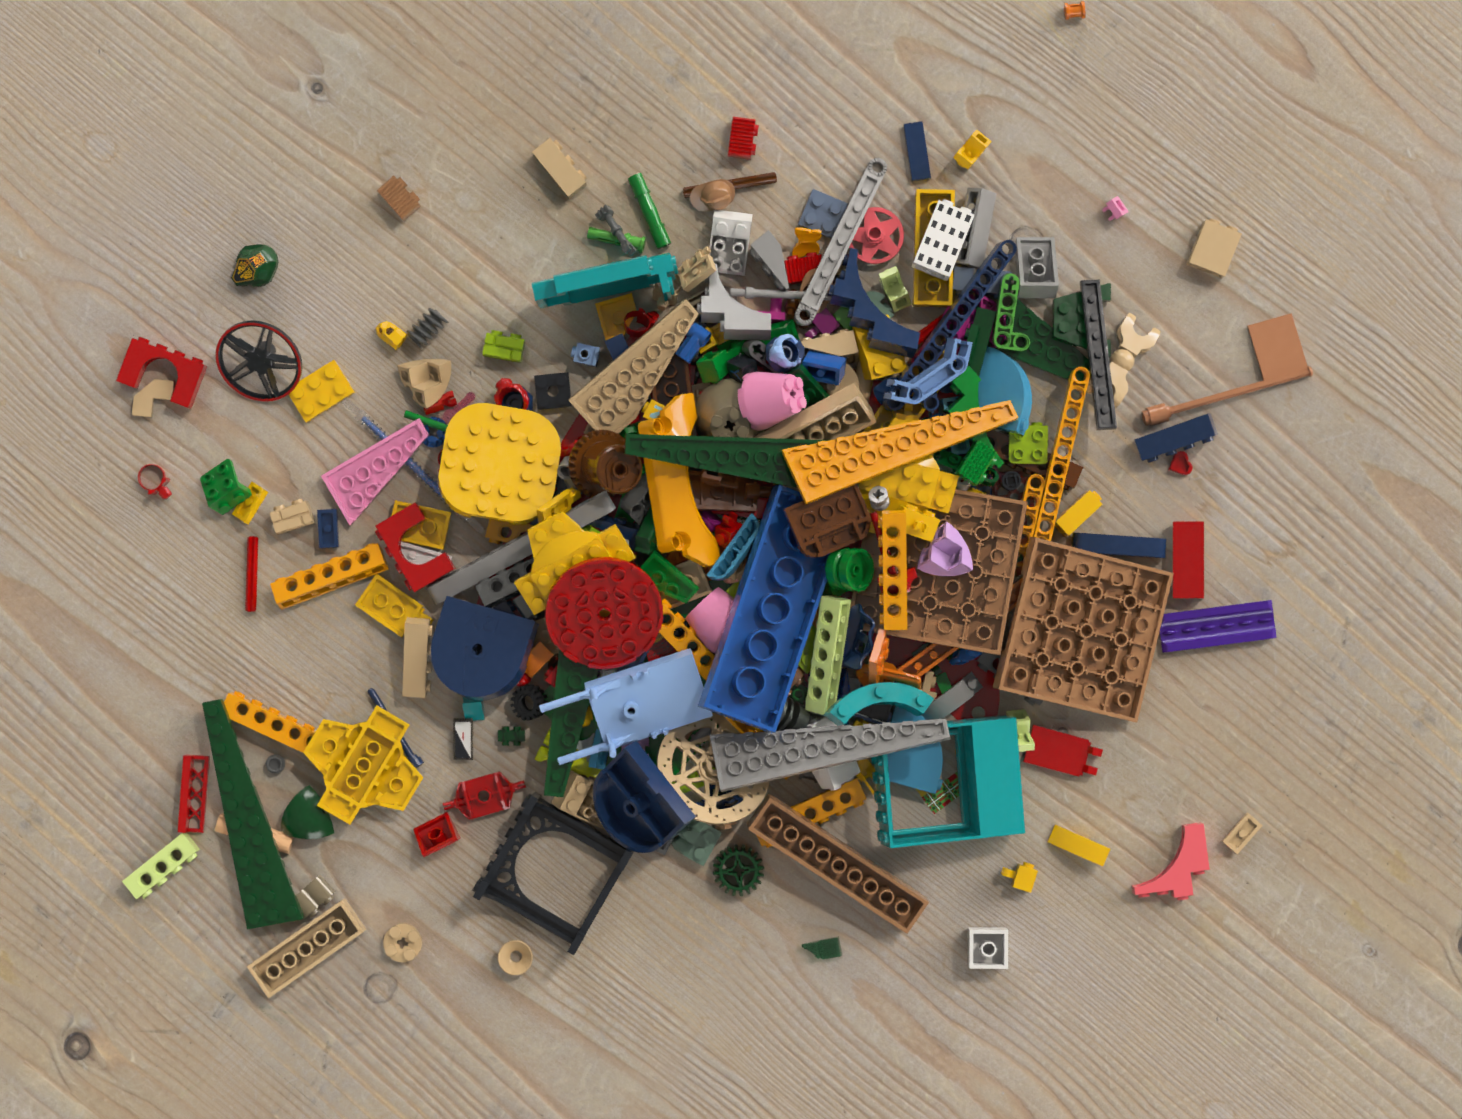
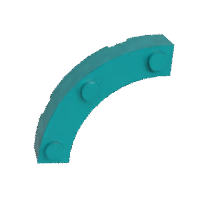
M892 682L875 683L846 694L837 700L825 712L824 716L835 725L842 726L855 713L867 706L890 704L902 708L917 717L925 713L934 698L909 685Z

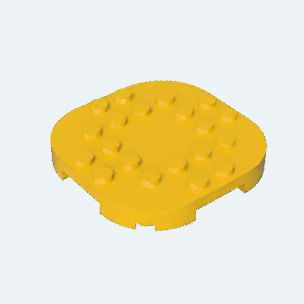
M489 403L472 404L461 409L450 420L445 433L438 474V486L442 498L445 499L452 510L465 517L471 518V516L504 521L509 522L510 525H522L532 522L538 518L537 509L550 501L555 491L561 453L560 438L555 427L544 416L524 409Z

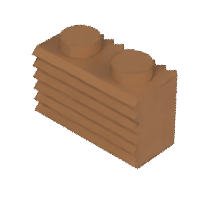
M393 175L377 192L399 217L405 221L420 208L418 203L420 199L413 191L409 193L405 187L408 185L401 177L397 179Z

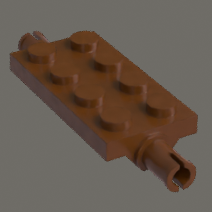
M688 471L691 490L698 511L755 513L757 511V499L769 498L772 486H760L757 480L740 477L738 489L722 486L713 487L700 481L702 471Z

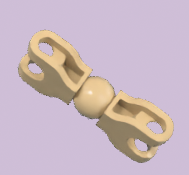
M1131 313L1127 314L1117 329L1119 346L1110 358L1115 409L1120 405L1128 392L1126 375L1134 365V358L1138 354L1148 352L1154 346L1161 333L1157 328H1152L1148 335H1138L1133 328L1136 316ZM1091 377L1089 378L1086 390L1088 394H1092Z

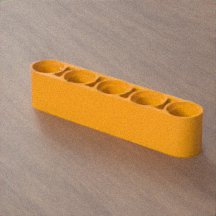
M1039 474L1031 475L1026 480L1022 501L1032 497L1035 499L1036 505L1034 507L1027 505L1025 516H1029L1032 523L1030 526L1024 525L1022 534L1027 537V543L1025 545L1020 544L1019 554L1023 556V561L1021 564H1016L1018 568L1023 566L1029 538L1033 537L1045 485L1044 478ZM1036 478L1039 480V488H1033L1030 485L1031 479Z

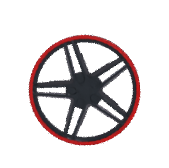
M254 320L239 322L229 327L218 341L216 347L218 370L226 383L239 394L257 401H275L289 395L299 383L302 375L300 352L293 340L276 326ZM244 327L262 328L256 347H253L241 338H236L232 333ZM268 329L267 339L262 341L265 330ZM273 332L286 341L293 351L295 358L276 354V348L272 344ZM224 344L246 359L230 373H228L223 361ZM247 367L249 369L248 371L242 373L240 376L234 379L232 378L233 375L241 371L243 368ZM272 369H296L292 383L279 392ZM256 371L267 394L249 391L236 381Z

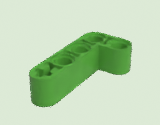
M1006 273L1000 279L992 342L998 348L1024 351L1030 345L1029 337L1022 333L1012 332L1019 290V278L1012 273ZM1010 276L1011 280H1014V284H1011L1009 289L1013 291V294L1003 292L1004 289L1008 290V284L1005 283V280H1008ZM1005 296H1010L1012 302L1009 306L1005 307L1002 299ZM1002 315H1007L1009 318V322L1005 326H1002L999 322ZM1000 334L1006 336V342L1002 345L997 343V337ZM1018 337H1024L1025 344L1022 347H1017L1016 345Z

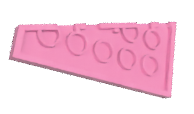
M420 418L321 475L349 525L355 522L429 436Z

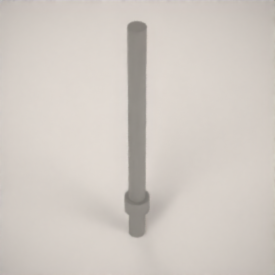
M745 287V289L730 288V296L745 297V299H753V297L802 299L805 294L803 291L758 290L753 287ZM826 293L823 300H831V296H828V293Z

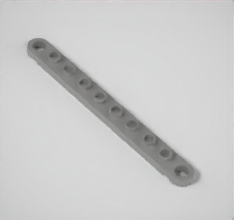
M874 158L869 162L794 315L795 321L801 326H808L812 323L887 171V164L883 159ZM872 165H881L882 171L875 172L872 169ZM806 311L810 318L806 321L801 320L800 312Z

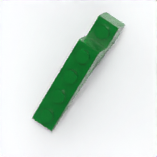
M969 365L961 375L949 382L951 391L960 396L943 411L946 415L979 407L978 386L981 378ZM986 432L968 439L972 444L974 441L980 440L994 450ZM996 454L995 458H997V461L993 468H1000L1004 462Z

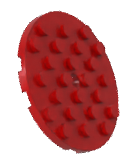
M592 558L573 565L556 580L546 602V625L553 643L570 660L587 665L589 668L613 669L637 660V657L652 647L662 627L663 605L657 586L651 577L638 566L618 558ZM603 608L610 612V614L607 617H601L599 615V612L603 610Z

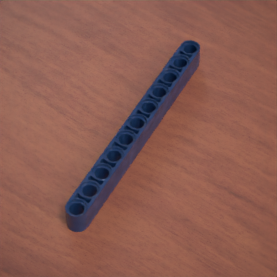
M1004 240L995 245L917 351L914 358H912L898 377V381L909 382L916 377L912 373L914 366L919 369L920 374L937 361L945 350L947 338H953L1016 253L1017 247L1012 240ZM1004 244L1008 246V254H1005L1002 250ZM993 259L998 264L997 269H994L991 266V261ZM981 275L986 277L985 285L980 282ZM970 290L975 292L974 300L969 297ZM959 305L964 308L963 315H960L957 311ZM948 320L953 324L952 330H948L946 327ZM936 336H939L942 340L940 346L935 343ZM925 351L930 353L929 361L924 359ZM892 385L887 393L895 392V396L899 397L901 387ZM911 389L910 392H909V397H910V396L912 395V393H913V390H912V389ZM883 398L882 405L887 411L899 410L905 404L897 401L896 406L892 407L889 403L890 399Z

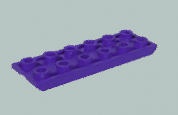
M1272 600L1165 613L1159 631L1162 653L1277 638Z

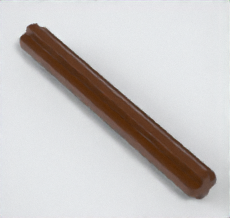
M775 172L730 179L728 181L737 190L776 183L777 176ZM698 185L684 187V197L690 198L691 191Z

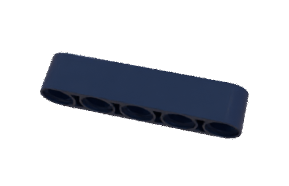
M1073 533L1072 547L1098 554L1165 558L1167 539Z

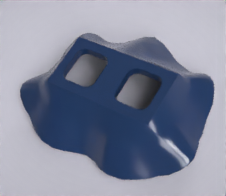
M861 604L853 605L850 608L842 661L844 665L857 670L862 668L866 656L873 650L872 637L876 627L874 620L865 614ZM865 623L871 627L868 632L869 635L863 632ZM859 640L865 643L863 653L857 649Z

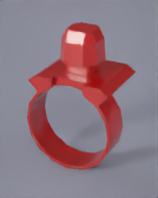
M639 307L638 311H631L625 315L623 328L630 336L641 337L655 325L659 319V314L656 311L645 313ZM630 317H637L636 322L644 325L646 329L642 331L631 330L627 327L625 321Z
M154 464L142 467L138 473V482L141 487L148 490V495L158 493L162 499L167 500L172 495V492L167 486L165 487L170 482V478H166L164 470L160 466L154 465L161 469L163 478L157 488L150 490L143 486L140 477L144 468Z

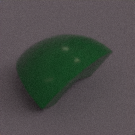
M310 785L293 797L283 813L281 831L291 837L318 839L334 834L330 815L324 809L317 806L321 798Z

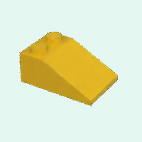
M852 327L864 380H873L904 371L906 368L904 356L868 348L870 341L866 339L868 330Z

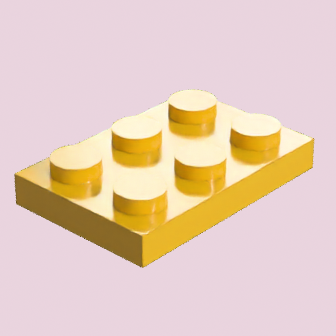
M332 360L300 380L295 389L289 394V397L307 423L354 394L355 391L337 362Z
M395 500L392 515L408 507L411 503ZM419 505L427 520L408 530L404 534L402 541L444 550L452 512Z

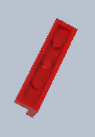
M183 755L178 832L204 833L210 756ZM194 759L205 760L204 768L200 772L194 768ZM197 777L203 782V787L198 792L192 786L193 780ZM195 796L202 801L201 807L197 810L191 806V800ZM194 815L200 820V828L189 827L190 819Z

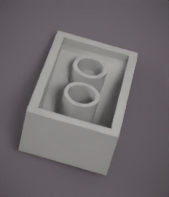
M1016 237V276L1019 278L1017 297L1056 298L1059 281L1054 237Z

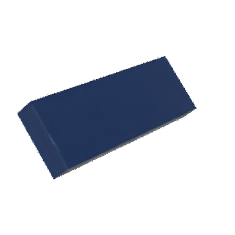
M923 121L904 124L911 180L931 179Z

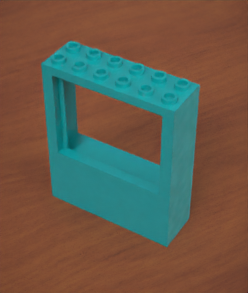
M999 715L947 721L949 734L955 735L962 823L893 830L887 754L871 757V762L875 767L872 777L874 784H876L874 800L878 804V811H876V820L879 822L880 830H877L878 841H881L882 845L889 848L1024 834L1025 822L1016 717Z

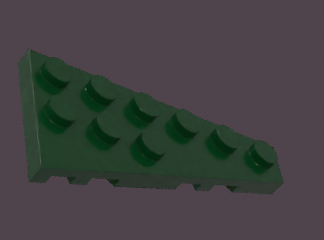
M1017 298L1012 332L1027 335L1030 339V345L1024 351L998 347L995 349L1011 358L1065 380H1069L1071 371L1078 367H1084L1090 373L1089 360L1072 345L1052 338V327ZM1008 316L1006 317V325L1009 322ZM998 337L997 343L999 345L1003 337ZM1024 337L1016 339L1017 347H1022L1025 344ZM1077 371L1075 377L1078 381H1083L1084 374L1081 371Z

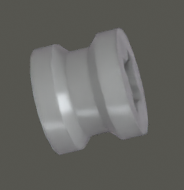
M875 486L869 491L870 504L874 510L881 511L889 506L890 501L886 488Z

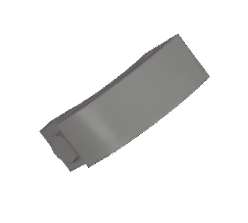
M970 672L950 689L935 698L922 715L926 720L943 719L973 697L983 686L974 674Z

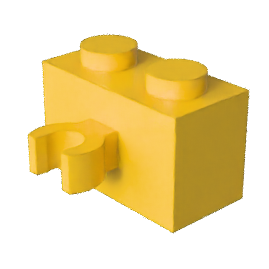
M911 504L906 506L899 505L898 510H906V534L932 542L940 522L935 517V513L924 510V513L917 511L918 507Z

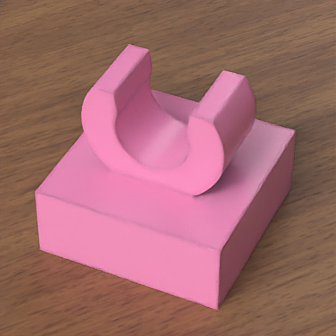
M1118 196L1107 202V206L1102 210L1103 212L1111 210L1112 216L1108 218L1109 221L1115 218L1118 219L1128 212Z

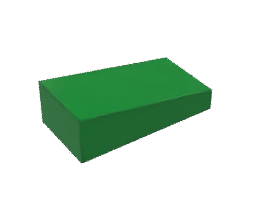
M946 672L935 676L941 694L952 687Z

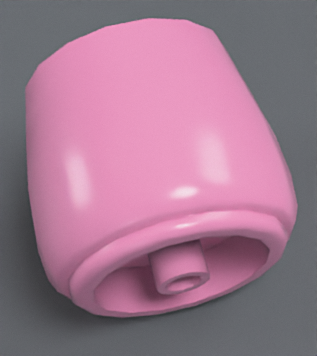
M719 587L705 597L685 618L689 626L694 628L697 638L714 654L717 651L734 601L732 596Z

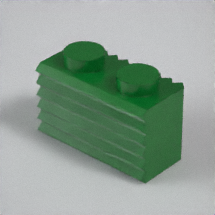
M976 440L954 473L973 486H976L978 483L982 484L987 476L985 474L988 467L992 468L997 461V458H995L997 452L980 440Z

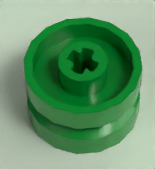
M843 547L831 552L825 567L827 581L833 589L857 592L865 590L870 585L874 574V563L871 555L867 550L859 548L850 549Z

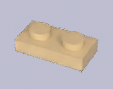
M1246 813L1222 842L1238 854L1263 825L1249 813Z

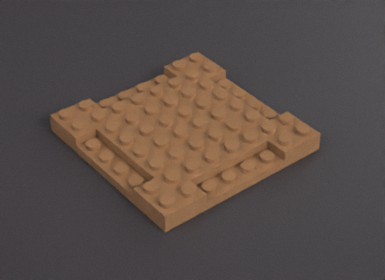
M955 489L949 514L929 509L928 511L935 513V517L940 520L937 529L945 522H948L960 533L970 551L973 570L957 576H938L919 570L917 567L923 548H928L931 542L906 534L907 568L915 566L918 577L911 583V592H907V630H887V635L1000 656L1028 502ZM868 532L866 537L862 539L861 549L867 550L872 557L874 563L873 579L865 590L860 592L853 591L850 608L853 605L861 604L865 614L874 620L876 624L874 633L878 634L879 629L884 630V624H880V613H884L883 605H879V593H881L877 579L879 574H883V567H879V555L881 553L876 534ZM889 547L891 555L898 553L896 547ZM890 605L888 607V611L891 613H896L899 610L897 605ZM865 623L863 631L869 632L870 625Z
M1030 537L1021 570L1023 579L1005 651L1002 650L993 688L1137 723L1174 573Z

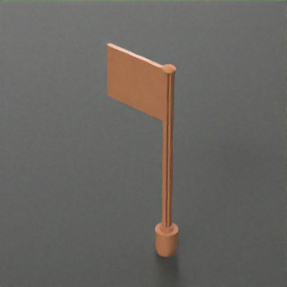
M1292 313L1247 326L1263 381L1171 407L1165 406L1164 403L1147 407L1144 411H1141L1145 426H1154L1168 422L1172 414L1303 377H1312L1313 370L1310 366H1307Z

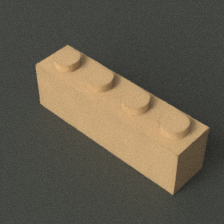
M407 617L405 621L402 696L425 698L427 692L431 691V680H428V673L431 674L432 662H429V655H431V644L429 642L430 637H433V625H430V619Z

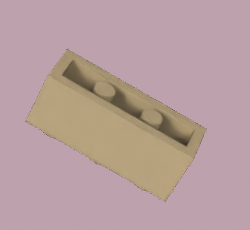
M549 138L532 153L568 199H570L587 185L585 182L587 177L581 170L577 171L573 167L575 162L569 155L564 156L561 152L563 148L557 140L552 141Z

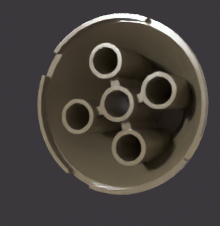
M732 378L722 379L718 383L710 384L699 395L695 404L697 412L695 426L699 436L753 438L765 431L752 429L747 417L743 418L738 404V389L742 387L741 383Z

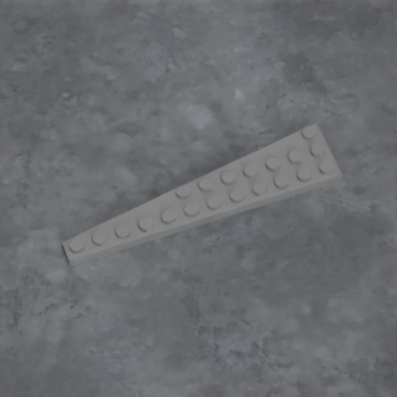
M946 719L918 720L916 722L903 721L902 723L889 722L875 725L863 724L860 726L800 728L798 730L786 729L784 731H776L775 733L764 731L758 733L745 732L743 734L710 735L721 792L951 739Z

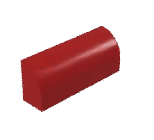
M1173 521V598H1204V521Z

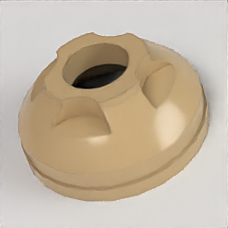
M508 941L499 950L498 963L507 974L521 975L532 965V950L523 941ZM513 951H519L522 954L520 961L515 962L511 959Z

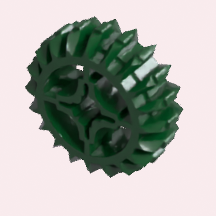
M734 844L735 850L732 851L731 847L727 846V854L723 850L720 851L721 855L724 856L723 858L716 856V860L720 864H713V867L719 868V870L713 871V875H719V877L715 878V882L722 881L719 885L720 889L727 886L725 893L732 889V896H735L736 890L739 891L740 896H743L742 890H746V893L750 894L749 887L756 890L757 887L754 883H762L757 877H764V873L759 872V870L764 869V866H758L763 860L762 858L755 859L758 856V852H755L753 855L750 854L752 847H749L748 851H744V844H742L741 850H738V845ZM734 855V865L722 869L725 861ZM740 855L748 857L754 866L742 864ZM737 861H739L740 868L745 869L744 872L741 871L740 880L737 872H733V869H736ZM754 872L753 878L743 885V876L746 873ZM724 875L735 876L737 885L729 883Z

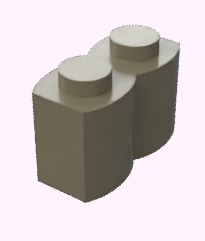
M321 874L296 895L305 918L308 915L312 918L320 911L318 907L322 903L327 905L334 898L332 894L335 893V890Z

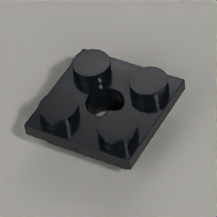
M569 372L534 376L537 410L572 407L568 400L571 397ZM551 386H556L559 390L558 394L554 397L548 394V389Z

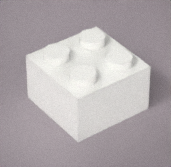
M968 927L969 969H1008V929L1006 927Z

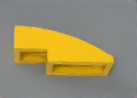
M1054 825L1047 841L1100 866H1104L1110 852V848L1058 825Z

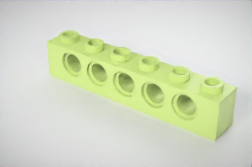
M835 595L821 596L819 616L816 622V637L813 642L814 650L811 659V671L808 678V692L805 698V710L824 715L837 701L851 606L850 599Z

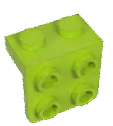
M1031 422L1024 435L1007 432L1009 434V462L1011 464L1047 463L1048 426H1043L1041 422Z

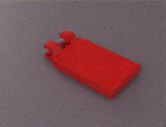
M1037 725L1032 726L1030 735L1035 743V749L1025 752L1023 762L1078 777L1080 775L1083 776V772L1096 776L1098 768L1086 765L1088 754L1101 757L1103 749L1092 747V742L1085 738Z

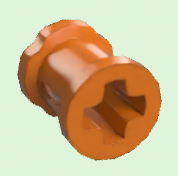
M1084 1L1078 4L1064 3L1065 20L1074 17L1084 19L1086 16Z

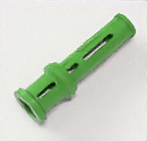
M589 227L587 239L621 246V243L616 236L612 235L611 231ZM625 233L626 239L639 253H643L646 237L640 238L632 236L630 233Z

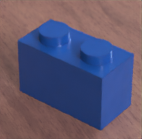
M809 350L802 361V365L816 381L839 386L845 375L846 358Z

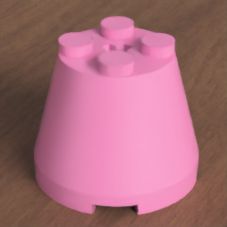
M752 372L742 377V387L738 389V404L743 418L747 417L751 423V428L754 430L768 429L797 414L802 408L806 407L807 403L802 388L803 381L800 377H795L791 374Z

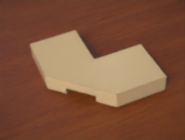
M154 379L134 396L132 415L152 418L154 399L170 400L175 388V381Z

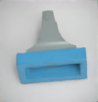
M596 729L591 737L586 740H580L576 749L583 750L604 743L600 730ZM601 751L586 756L589 767L604 769L608 751Z

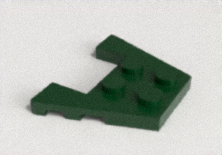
M1111 283L1100 285L1102 302H1110ZM1081 291L1055 298L1053 300L1052 338L1081 347L1087 351ZM1107 340L1108 354L1110 358L1111 340Z

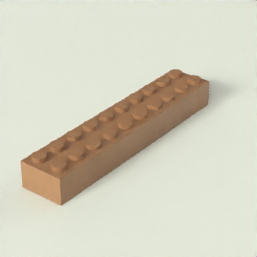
M770 793L766 795L747 823L748 830L906 934H908L929 904L926 896Z

